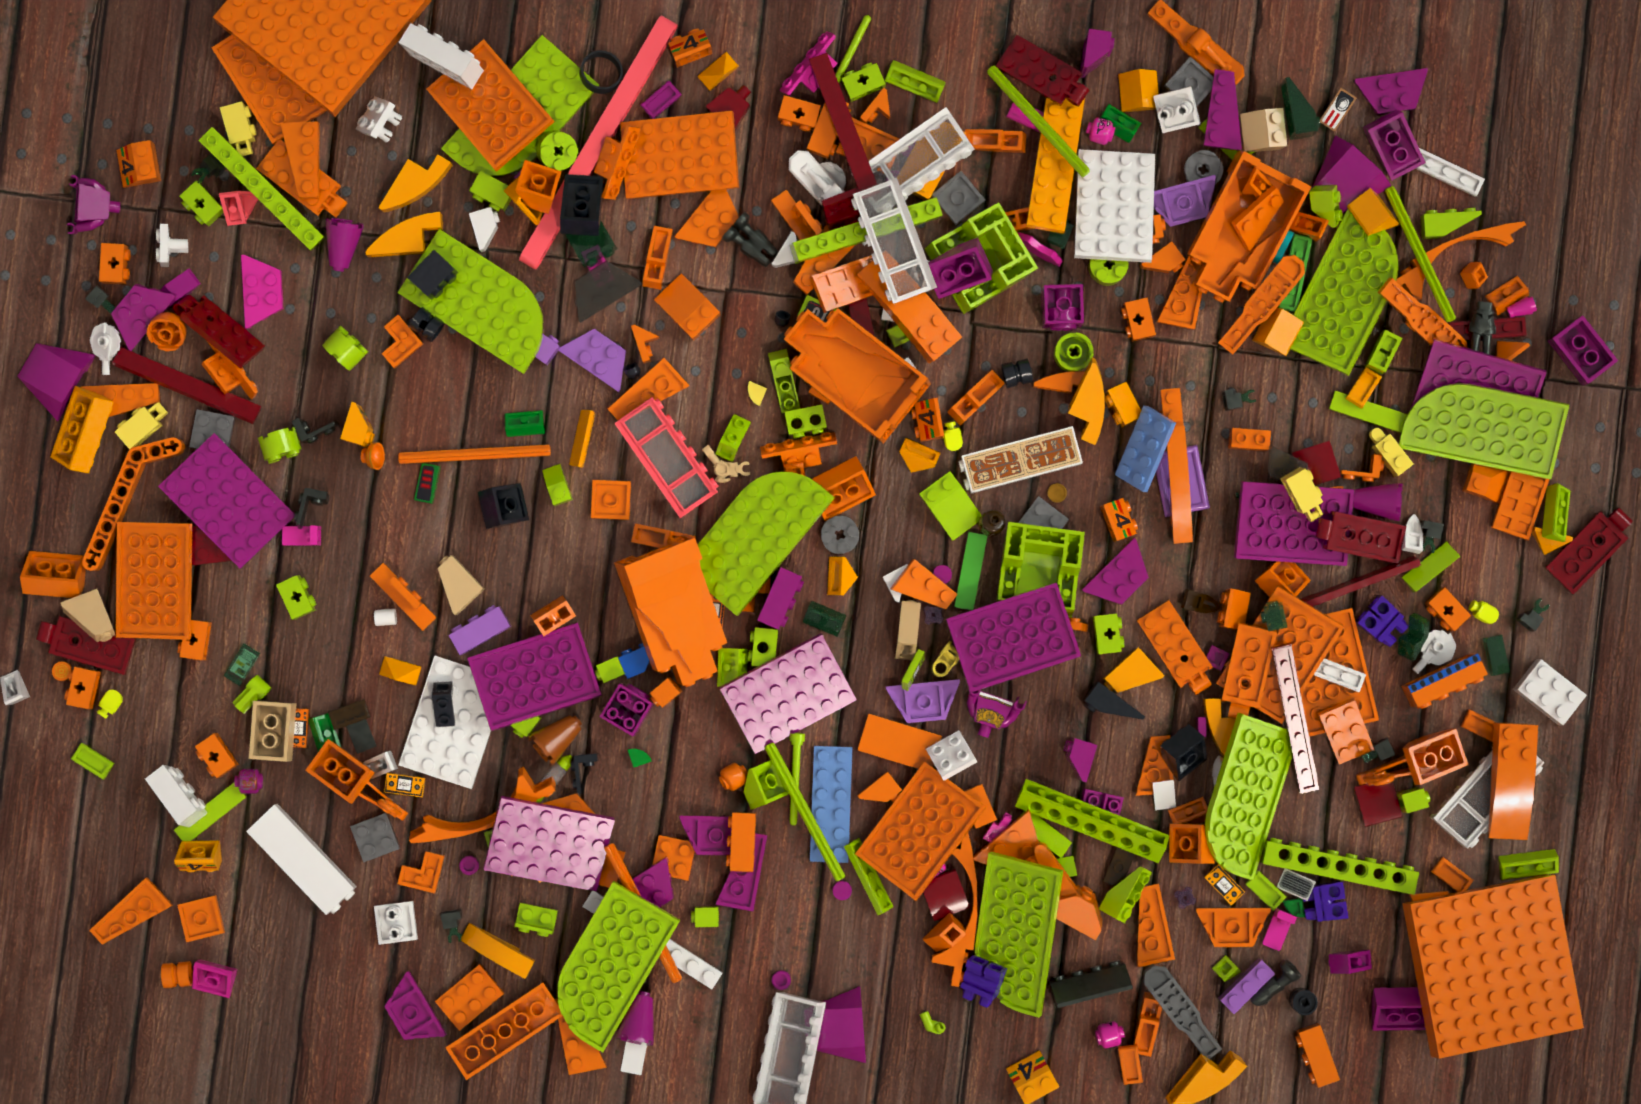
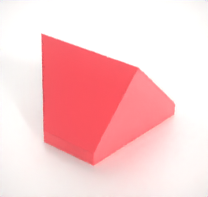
M250 191L219 193L227 226L246 224L258 201V198Z

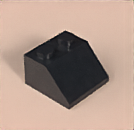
M433 250L407 278L433 300L443 293V288L447 284L454 282L459 272L439 253Z
M521 483L491 487L478 492L486 529L529 520Z
M1190 724L1179 729L1174 736L1166 739L1160 746L1162 758L1177 781L1183 779L1207 760L1205 737Z

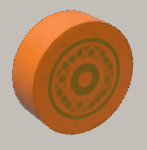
M58 662L52 668V675L59 681L68 680L72 667L67 662Z

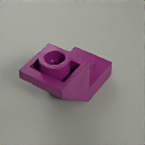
M190 268L160 289L162 292L175 293L177 295L166 310L170 309L181 298L191 294L201 284Z

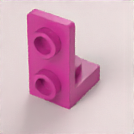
M284 526L282 528V545L321 546V526H303L302 529H298L297 526Z
M1276 908L1262 944L1280 951L1291 923L1295 924L1297 917Z

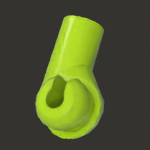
M928 1011L919 1014L928 1032L941 1034L945 1031V1024L932 1020Z

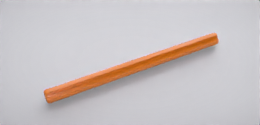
M550 445L402 452L399 453L398 460L400 464L540 457L550 456L551 447Z
M611 843L605 846L604 850L622 885L641 896L615 844ZM665 946L659 958L672 983H676L682 979V976L667 946Z

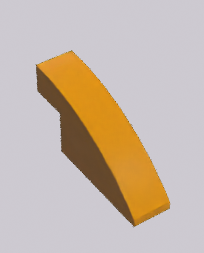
M437 155L430 168L426 170L408 159L380 204L379 209L385 213L417 201L439 184L453 164Z
M441 212L419 215L390 228L366 250V256L384 257L425 253L424 231L443 230Z
M1092 357L1071 400L1068 413L1087 421L1081 432V439L1096 445L1103 424L1105 400L1100 369L1096 359Z
M1203 699L1207 726L1215 745L1224 757L1236 719L1221 718V699Z
M472 923L468 924L460 939L480 954L524 979L528 976L535 962L534 959L519 952L520 948Z
M1231 1050L1219 1064L1200 1054L1165 1098L1169 1104H1194L1204 1100L1229 1085L1243 1072L1247 1065L1240 1056Z

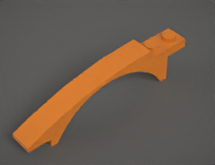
M1524 221L1475 231L1443 243L1426 252L1432 264L1434 259L1447 247L1458 242L1474 239L1492 241L1506 247L1514 242L1511 234L1525 226L1526 223ZM1415 258L1409 262L1413 269L1408 267L1400 272L1402 276L1396 282L1402 285L1419 302L1422 300L1425 275Z
M1180 388L1160 390L1162 410L1159 412L1176 422L1166 446L1170 480V524L1172 525L1173 544L1193 542L1192 515Z
M522 767L518 770V780L511 798L536 802L542 797L552 795L555 791L556 782L551 776L534 784L526 769ZM497 811L485 818L471 822H449L426 815L423 817L425 823L410 831L409 841L411 843L431 842L461 837L493 828Z
M968 833L961 841L960 848H956L952 853L965 868L972 886L973 904L969 921L965 927L966 935L953 947L933 954L931 959L932 963L954 966L950 984L955 987H959V983L963 982L965 972L962 971V967L968 959V952H965V950L974 949L977 923V879Z

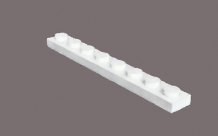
M592 891L582 907L594 914L604 896L596 891ZM669 939L666 946L677 968L710 989H713L723 972Z

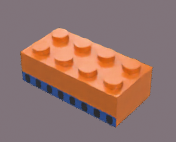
M1470 653L1401 687L1410 706L1423 709L1432 705L1431 701L1433 700L1440 701L1449 697L1448 693L1456 691L1457 693L1466 689L1467 684H1477L1483 681V677L1488 675L1479 654Z

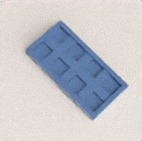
M1143 406L1115 475L1142 492H1148L1176 422L1149 406Z

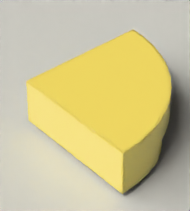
M749 381V396L756 405L760 406L767 388Z

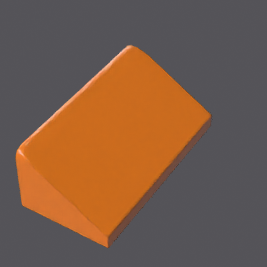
M1516 276L1487 294L1485 298L1488 302L1493 303L1492 309L1497 315H1500L1507 310L1506 307L1513 305L1526 296L1528 297L1529 289Z
M1204 797L1168 810L1173 824H1199L1206 820L1208 806Z
M618 850L622 860L624 861L626 852ZM606 853L598 885L609 888L613 881L618 883L619 877Z

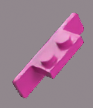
M827 31L818 38L817 44L806 53L805 59L794 68L793 74L783 82L780 89L783 94L789 96L800 82L813 93L817 90L819 86L809 59L826 53L825 50L836 38L833 33ZM828 55L831 65L834 68L837 65V62L831 56Z

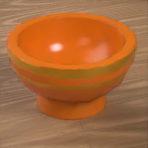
M376 442L370 444L367 448H363L361 451L362 463H366L371 469L379 470L382 468L385 460L382 444Z

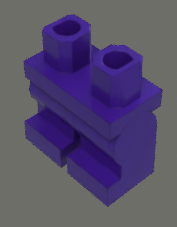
M1378 595L1367 607L1369 610H1364L1355 620L1357 626L1361 627L1377 642H1381L1388 647H1391L1397 640L1390 634L1394 628L1402 634L1409 627L1405 620H1403L1404 616L1382 595Z
M1339 880L1314 885L1308 901L1313 900L1314 907L1304 909L1306 920L1320 922L1349 919L1346 901L1339 900L1346 899L1343 881Z
M973 955L966 962L965 967L967 968L960 987L963 988L962 997L972 1001L975 994L981 996L979 1004L988 1008L993 999L999 995L1007 968L993 962L989 964L988 960Z

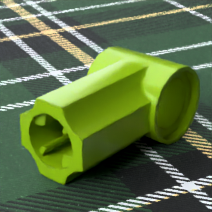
M256 675L246 685V689L232 703L239 711L245 714L253 706V701L261 700L271 690V687L259 675Z

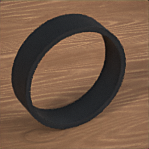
M599 50L589 53L584 58L579 74L583 85L588 90L598 94H606L618 87L623 75V68L615 55ZM595 57L606 58L617 67L619 79L609 87L595 86L585 77L583 71L584 64Z

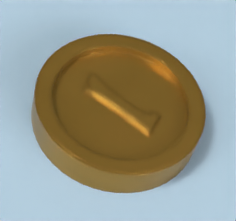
M1053 484L1048 489V497L1052 502H1062L1067 496V490L1062 484Z

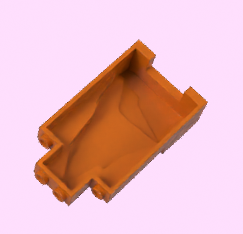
M1245 151L1236 152L1226 171L1228 176L1187 255L1191 256V261L1199 265L1201 262L1203 263L1193 282L1197 286L1196 290L1207 294V292L1214 294L1213 298L1221 303L1224 300L1230 302L1240 282L1242 283L1241 287L1248 291L1258 289L1311 189L1310 185L1273 169ZM1253 168H1257L1273 186L1278 188L1284 202L1249 252L1245 250L1231 222L1257 200L1253 194H1242Z
M839 308L835 311L832 310L828 314L826 323L810 310L802 311L796 319L798 322L794 327L790 326L784 334L786 336L784 338L785 342L800 353V356L796 355L791 361L790 370L884 444L931 385L929 379Z
M683 534L668 540V545L639 557L631 555L614 562L652 669L664 673L672 667L677 683L689 687L694 685L696 680L711 678L713 673L718 672L710 650L717 651L723 648L722 645L726 644L727 640L700 567L702 556L695 537Z

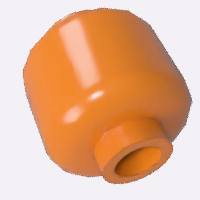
M731 763L720 771L719 781L725 790L735 791L746 784L748 771L743 765Z

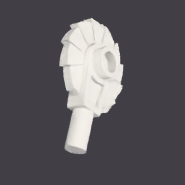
M107 322L95 326L90 337L93 353L102 360V375H110V361L117 354V351L120 350L121 342L119 332L114 326L108 325Z
M1432 630V632L1425 634L1421 641V652L1423 655L1412 670L1419 674L1427 664L1441 665L1450 661L1456 649V643L1450 633L1447 634L1443 630Z

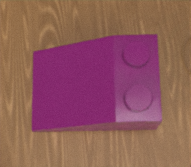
M1396 109L1363 127L1370 145L1391 181L1426 163L1403 112Z
M978 237L961 243L928 262L937 288L934 290L938 299L992 280L993 269Z

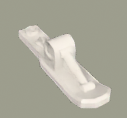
M797 151L789 158V171L821 206L822 200L845 192L809 151Z

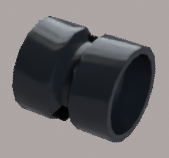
M422 307L412 318L409 327L417 333L422 332V337L429 342H433L443 329L445 323L436 316L432 317L431 312Z
M1028 358L1017 361L1016 365L1012 362L1001 364L1006 388L1015 387L1019 382L1022 384L1033 382Z
M1296 988L1289 996L1290 1006L1301 1015H1310L1317 1008V997L1306 988Z

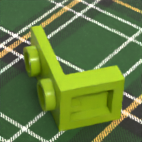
M734 414L719 442L716 455L733 462L751 422Z

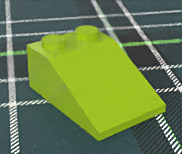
M951 471L919 494L952 541L977 524L982 516Z

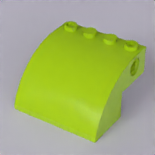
M1000 203L971 217L962 226L936 239L925 248L929 258L933 260L957 245L978 237L993 269L992 280L951 294L963 314L997 296L1038 269Z
M1008 522L996 602L1057 583L1068 617L1072 618L1075 609L1077 581L1081 569L1085 532Z

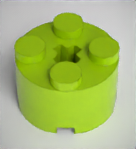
M553 130L545 132L540 136L536 145V154L543 165L561 171L569 168L575 162L578 148L575 140L570 135L562 131ZM555 146L559 148L560 152L558 154L555 153Z
M1090 259L1088 263V271L1091 278L1103 286H1111L1118 283L1128 270V261ZM1107 261L1113 265L1110 270H1108V267H1104Z
M340 325L322 346L342 366L350 371L369 351L360 344L358 339L353 335H349V332Z
M1081 333L1064 335L1054 348L1055 362L1066 372L1082 371L1089 365L1093 357L1092 343L1087 336ZM1075 348V349H1077L1076 354H1077L1078 356L1074 355V356L1072 357V356L1070 355L1071 352L1069 351V349H1070V350H1073V349Z
M292 427L290 431L288 428L268 433V437L265 439L262 436L258 438L264 460L268 461L269 464L280 461L279 459L283 456H287V459L298 456L300 450H302L295 427Z

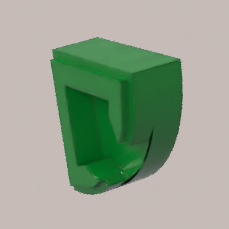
M628 749L634 768L652 762L651 757L643 750Z
M1301 898L1283 900V905L1290 914L1297 917H1305Z

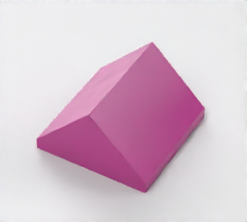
M200 959L194 963L192 989L230 998L237 969Z

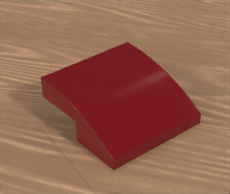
M858 188L821 201L829 231L859 222L858 217H861L859 209L855 210L851 201L854 198L853 194L859 192Z
M1330 441L1291 453L1296 469L1302 467L1312 473L1314 485L1341 477Z
M1393 781L1379 786L1364 784L1354 787L1359 811L1365 827L1402 818Z
M956 869L933 878L923 892L934 921L944 918L949 913L955 914L970 908Z

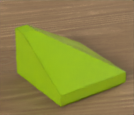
M1226 955L1212 968L1224 982L1241 972Z

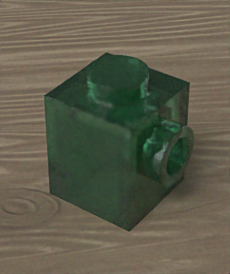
M1067 219L1064 234L1050 232L1046 242L1064 249L1074 225L1070 224L1071 221Z
M1278 600L1267 602V605L1263 606L1264 611L1260 613L1262 622L1267 623L1268 631L1288 628L1283 602L1278 603Z

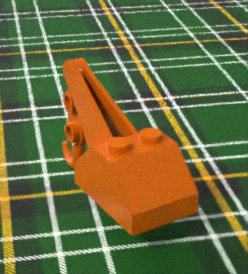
M1447 729L1408 742L1402 748L1404 756L1356 775L1359 785L1368 783V785L1379 786L1392 782L1394 778L1412 775L1414 784L1422 785L1468 765L1457 729ZM1407 761L1409 768L1386 773L1385 769Z
M327 739L305 770L351 804L360 796L402 821L408 815L407 811L390 800L369 782L375 773L373 770L329 739ZM368 784L385 800L379 799L377 801L361 791Z
M1043 842L1037 843L1034 849L1035 854L1026 858V861L1064 870L1048 846ZM1064 870L1056 919L1096 940L1102 930L1103 921L1096 896L1089 887L1075 885Z

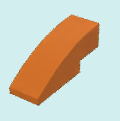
M965 129V135L975 150L1025 153L1026 133L1023 131Z
M654 226L643 275V287L661 290L673 229Z
M991 370L950 408L948 414L961 426L1005 384L1004 381Z
M1085 371L1054 374L1034 382L1033 388L1070 394L1073 386H1079Z
M635 523L631 542L661 548L668 545V540L681 536L683 533Z
M1145 991L1133 1045H1138L1140 1055L1151 1057L1162 1007L1150 992Z

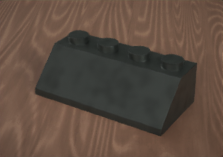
M1120 960L1110 962L1107 967L1102 968L1101 965L1091 967V971L1083 973V970L1072 972V976L1064 977V975L1053 977V981H1049L1055 1005L1057 1008L1133 989L1126 964L1124 962L1120 963Z

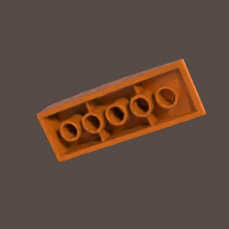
M886 250L882 252L888 269L900 265ZM872 261L856 274L928 364L935 361L962 338L960 333L926 292L893 304L892 300L888 301L885 290L888 288L886 283H882L878 272L881 269L879 264L875 265L874 261ZM905 270L890 275L898 297L921 288Z
M1494 722L1488 838L1528 840L1535 787L1538 725Z
M541 983L445 1048L465 1079L468 1080L563 1015H561L558 1004L545 984Z

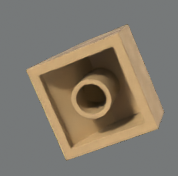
M1283 108L1263 109L1239 114L1243 151H1273L1287 146Z

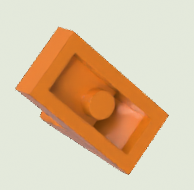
M885 88L881 90L861 115V122L866 124L868 122L872 123L878 116L877 110L890 120L888 95Z
M1253 168L1242 194H1253L1258 199L1272 184L1257 168Z
M1298 212L1290 229L1293 232L1307 235L1317 242L1321 239L1329 221Z
M632 325L631 328L643 363L651 362L650 357L653 354L650 345L646 346L645 343L660 339L659 336L636 325Z

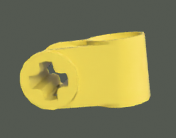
M950 640L932 664V673L937 677L947 675L960 660L956 647L952 645ZM942 663L945 665L946 670L943 674L937 673L935 669L936 664Z

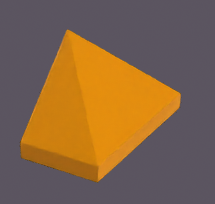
M726 52L699 74L698 78L711 91L739 66Z
M905 438L900 449V454L911 473L934 468L941 454Z
M1534 527L1531 532L1544 555L1573 540V537L1567 535L1565 542L1542 537V529Z
M829 557L827 595H844L858 576L846 557Z
M384 656L379 675L417 685L422 667Z

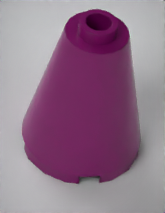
M326 218L329 266H332L333 270L343 272L344 268H349L363 231V223L352 224V220L331 218L330 220Z
M1403 483L1355 489L1354 508L1394 521H1400Z
M639 991L620 1024L616 1033V1039L639 1045L647 1043L646 1046H653V998L650 997V993Z

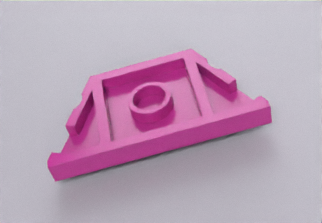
M241 255L245 328L250 329L258 322L264 321L272 314H276L284 309L282 271L246 255Z

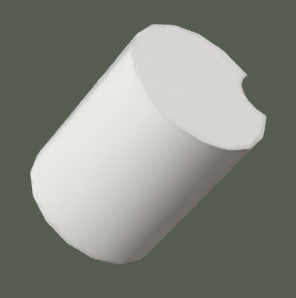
M396 609L375 610V625H396Z

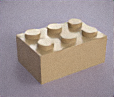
M253 701L249 759L292 761L297 703Z

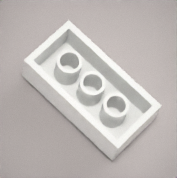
M410 23L399 41V44L410 56L471 90L484 71L479 65L480 62L474 58L475 56L467 50L462 52L456 44L451 41L449 43L444 42L443 38L436 33L431 35L420 24L415 26Z

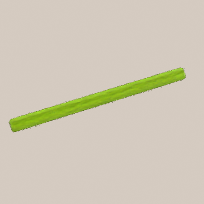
M991 66L987 70L988 75L1079 175L1085 177L1090 172L1088 166L996 66Z
M1388 187L1385 189V193L1446 322H1451L1456 319L1453 309L1395 187Z
M774 743L766 745L765 750L835 881H840L845 878V874Z

